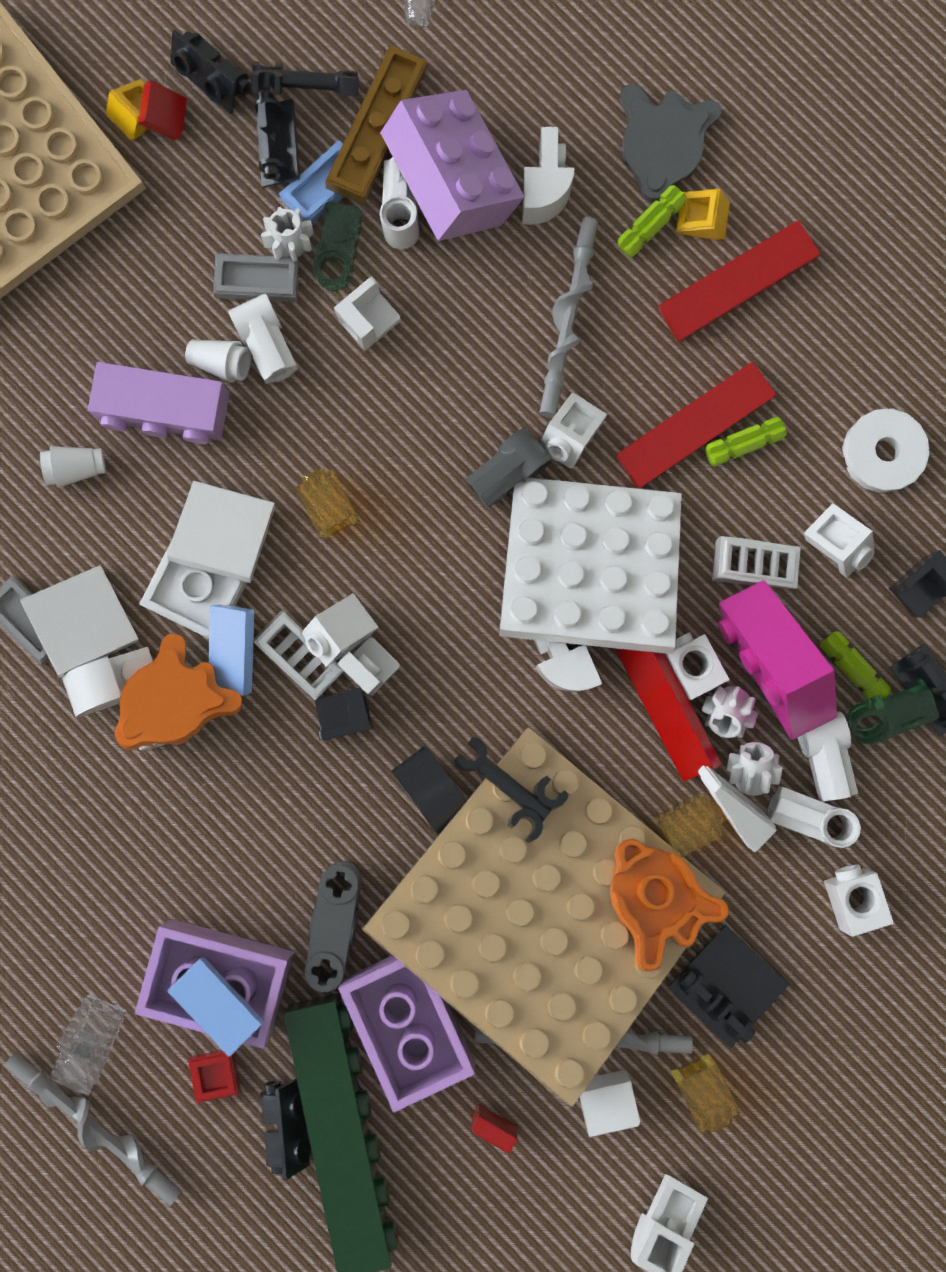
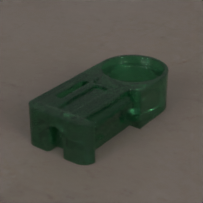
M329 202L324 206L326 217L321 242L317 243L313 270L317 282L322 288L328 291H339L344 289L351 281L363 220L358 207ZM330 260L341 262L344 265L343 274L333 280L325 278L321 274V269L326 262Z
M918 679L919 685L884 699L877 695L854 705L846 716L848 727L854 739L861 744H875L938 719L940 714L936 702L925 681ZM867 716L879 717L877 724L872 728L865 730L857 728L863 718Z

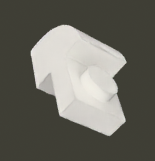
M541 127L539 167H524L523 195L525 198L522 202V224H540L551 220L563 210L569 200L575 168H565L566 144L558 143V127Z
M534 640L540 654L546 652L549 654L550 659L538 664L536 668L543 679L553 687L568 692H581L602 684L586 645L569 651L566 643Z
M141 648L112 658L107 656L77 667L63 675L62 680L75 717H81L117 705L120 702L122 689L127 680L139 669L153 662L149 648Z
M665 1174L647 1215L642 1213L638 1221L631 1245L632 1262L648 1272H682L694 1246L690 1238L708 1198Z

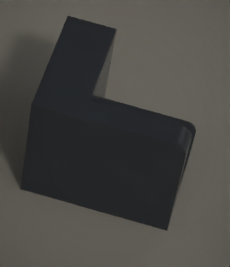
M940 550L924 556L888 588L913 617H922L946 596V556Z
M361 687L316 699L315 705L321 731L318 732L319 741L373 730L366 694Z

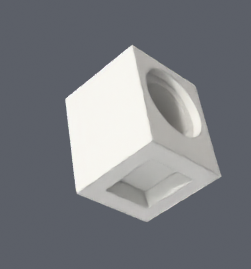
M353 593L316 615L301 634L305 638L309 651L314 656L319 657L325 667H327L348 652L362 645L378 626Z
M689 632L675 639V649L672 654H665L689 700L730 680L705 634L693 639ZM687 653L698 655L702 661V670L697 676L688 674L683 668V659Z
M850 865L836 870V877L824 881L839 929L842 932L853 937L894 924L876 872L865 868L861 869L860 865ZM861 887L864 891V901L859 907L851 908L849 904L850 893L855 888Z

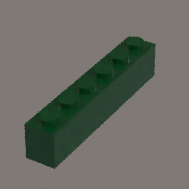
M340 993L291 1003L283 1014L337 1272H377L390 1269L393 1252L399 1249V1238L395 1221L388 1222L385 1206L390 1205L389 1189L386 1178H379L375 1162L381 1160L380 1146L376 1133L369 1135L366 1118L372 1115L371 1104L367 1090L360 1091L357 1074L362 1073V1061L358 1047L351 1048L348 1031L353 1030L352 1018L346 1005H342Z

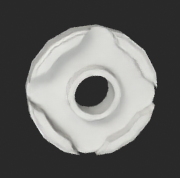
M878 409L859 418L848 430L842 446L843 457H845V462L848 466L846 469L851 478L863 488L878 493L897 491L915 482L925 470L929 458L928 438L920 423L909 414L895 409ZM878 441H887L893 446L895 456L892 461H884L877 456L876 444Z

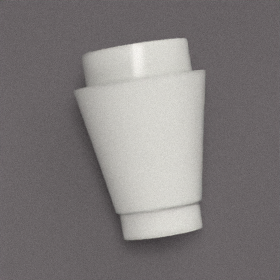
M192 339L186 347L185 359L188 364L194 365L228 382L242 381L249 373L251 352L248 347H243L240 341H198Z
M50 446V451L40 452L41 469L46 485L56 484L60 488L97 476L98 474L106 473L102 448Z

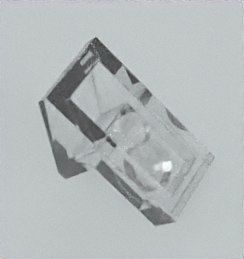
M86 995L57 1042L56 1048L60 1049L61 1052L49 1080L84 1095H91L95 1090L127 1010L91 995Z

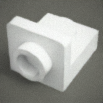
M572 392L548 424L540 444L553 460L572 469L585 447L602 425L607 414Z
M833 503L804 532L805 540L838 564L839 573L846 578L855 569L858 571L862 570L871 561L875 552L873 531Z
M368 638L354 654L348 652L337 663L371 696L400 667V664L374 638Z

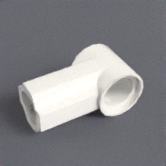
M392 157L384 161L383 200L379 214L384 238L387 243L396 249H407L413 246L419 239V205L396 161ZM398 219H405L409 221L407 224L400 227L391 225L394 221Z
M266 293L228 310L244 345H248L253 360L266 384L280 382L298 370L280 332L282 326Z
M838 711L837 718L798 737L802 753L806 758H809L818 799L822 802L839 800L858 794L848 749L851 746L850 730L845 716L842 712Z
M782 786L778 787L768 807V817L774 824L834 847L844 848L851 846L860 835L861 827L859 820L851 811L832 806ZM838 815L842 820V831L838 836L831 838L827 831V824L833 816Z

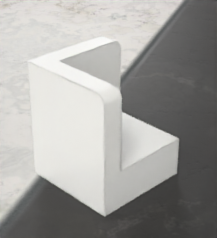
M372 276L334 307L338 322L364 351L400 322V315L380 294L378 282Z
M626 1070L595 1076L579 1097L589 1137L637 1127L640 1124L632 1083Z

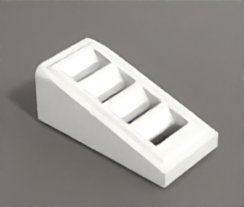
M720 536L715 542L712 581L755 585L765 580L770 587L797 589L801 547ZM732 550L739 551L738 571L731 570ZM748 552L755 553L753 573H746ZM764 554H771L769 576L762 575ZM780 555L788 556L786 578L778 577Z
M281 611L253 639V642L304 691L316 700L344 670L335 661L310 684L306 678L322 663L319 657L314 656L298 673L293 667L309 652L305 638L301 634L303 630L284 611ZM287 626L291 632L273 649L268 643ZM299 638L303 644L285 660L281 655Z
M703 765L698 771L701 780L745 845L753 852H756L777 831L775 824L760 806L710 767Z

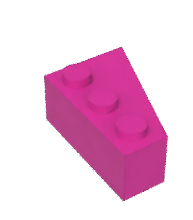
M765 580L719 602L722 620L718 622V627L723 638L729 645L734 644L743 666L755 679L791 741L837 718L834 669Z

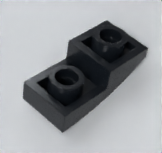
M423 746L390 771L437 836L467 802L426 746Z

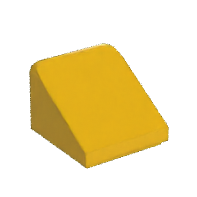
M142 79L109 91L106 114L130 140L140 137L148 129L138 124L145 84Z
M712 189L683 192L686 196V202L678 213L677 234L714 240L725 239L730 202L722 190Z

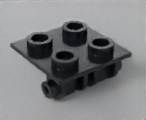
M725 924L670 983L668 989L732 1048L739 1039L743 1043L751 1040L756 1032L751 1026L782 994L789 984Z

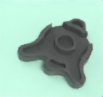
M629 84L623 87L620 93V103L628 121L622 139L621 154L623 162H627L629 168L635 174L634 179L639 184L642 197L650 202L660 201V195L669 186H676L677 182L687 178L689 175L692 176L697 169L704 150V135L709 128L718 122L722 113L721 106L715 100H705L698 104H690L675 91L667 92L663 102L659 105H654L639 85Z

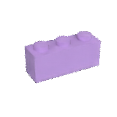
M97 362L87 411L101 421L100 426L107 429L125 431L126 426L142 428V433L153 437L166 438L167 432L182 434V439L188 442L208 444V439L219 441L222 439L230 392L221 381Z

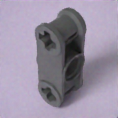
M349 861L333 863L322 874L317 900L312 913L305 979L312 989L319 992L332 991L342 982L348 969L350 951L354 943L359 915L358 903L362 886V874L359 868ZM340 872L345 873L346 881L352 882V885L347 886L343 892L337 891L338 885L335 882H331V879L335 878ZM324 959L330 960V968L334 969L330 977L323 976V969L317 967L321 965Z

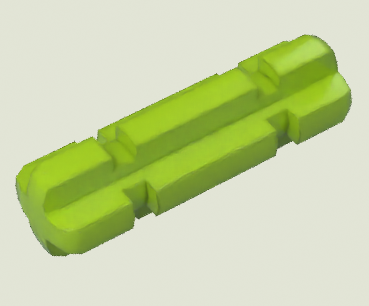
M675 185L669 186L660 195V201L655 200L632 224V230L627 229L618 238L617 246L626 256L634 257L643 248V242L648 243L671 219V213L676 214L685 205L686 196Z
M774 417L764 421L761 427L757 424L727 436L725 441L719 439L709 443L705 447L706 457L712 466H718L728 462L730 457L735 459L763 448L766 442L773 444L782 440L787 435L786 428L780 417Z
M835 631L829 634L821 642V649L829 658L834 657L836 659L834 663L857 688L862 687L861 693L870 703L878 704L883 701L891 692L890 686L882 678L878 679L875 677L877 672L854 647L851 649L847 646L850 642L841 632Z

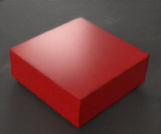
M152 80L145 83L138 124L172 140L181 138L187 98Z
M223 1050L191 1056L188 1060L196 1103L235 1096L241 1092L235 1053L228 1057Z
M481 1104L478 1105L472 1115V1133L504 1152L510 1153L518 1140L516 1125Z

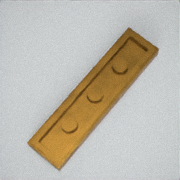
M389 46L325 181L326 189L364 205L389 152V148L380 132L399 102L404 99L414 98L427 70V60L395 46Z

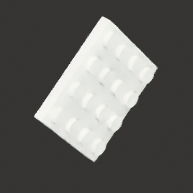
M529 477L526 482L521 481L515 485L499 636L672 654L675 649L682 493Z

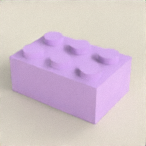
M467 90L401 100L380 132L438 241L499 227L525 198Z
M170 919L158 927L135 1014L206 1033L167 992L203 956L264 1020L263 1024L243 1043L264 1049L273 1034L295 952Z
M393 955L343 978L338 989L393 1113L475 1075V1059L450 1004Z

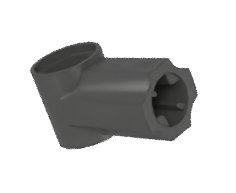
M523 427L511 435L499 447L498 453L469 475L465 482L478 500L488 509L509 493L519 482H526L528 477L535 478L549 466L553 459L529 429Z

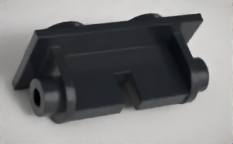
M176 30L172 31L170 64L181 75L186 76L205 92L210 100L219 104L229 114H232L235 96L239 94L241 97H244L251 89L248 75L228 59L216 65L215 63L220 60L221 53L203 39L199 33L192 34L190 31H187L181 35Z
M261 92L258 94V100L254 102V109L257 119L260 158L258 165L261 172V185L263 188L299 180L300 172L294 100L288 99L278 102L274 99L273 93Z
M923 643L889 668L935 733L940 737L946 733V672L926 644Z
M297 1078L281 1086V1081L278 1080L264 1083V1091L260 1093L263 1124H277L278 1130L264 1132L266 1165L271 1167L272 1174H282L283 1180H288L310 1165L311 1145L307 1135V1125Z

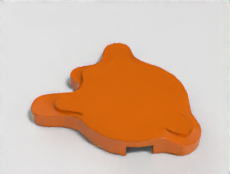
M168 634L163 638L155 660L133 674L122 689L120 720L115 728L117 743L122 748L134 750L142 746H153V743H172L173 746L185 743L195 736L210 720L219 716H231L239 713L242 709L241 696L235 690L222 688L217 685L214 668L210 663L202 662L193 668L187 667L185 665L186 643L184 638L178 634Z
M627 839L617 845L614 853L616 866L611 881L610 897L619 920L629 929L634 938L635 962L640 970L655 971L661 966L667 938H672L680 947H689L694 944L702 924L720 923L726 920L729 914L727 903L723 899L705 892L697 883L693 871L678 855L647 847L636 839Z

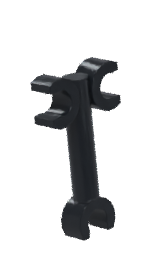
M254 61L252 62L251 92L259 93V90L265 89L273 90L275 94L280 95L283 93V88L329 90L342 95L358 96L359 77L356 71H337L335 73L283 70L282 63H275L274 66L260 65V62Z
M472 737L467 744L476 751L477 759L475 761H468L458 754L454 759L455 765L465 772L476 770L523 809L515 812L510 817L507 826L512 829L520 819L528 820L531 823L532 830L527 835L525 841L528 843L534 841L542 833V822L552 810L557 809L566 802L569 793L564 790L557 796L556 800L548 799L545 796L544 789L551 779L546 776L537 782L532 794L487 757V747L482 740Z

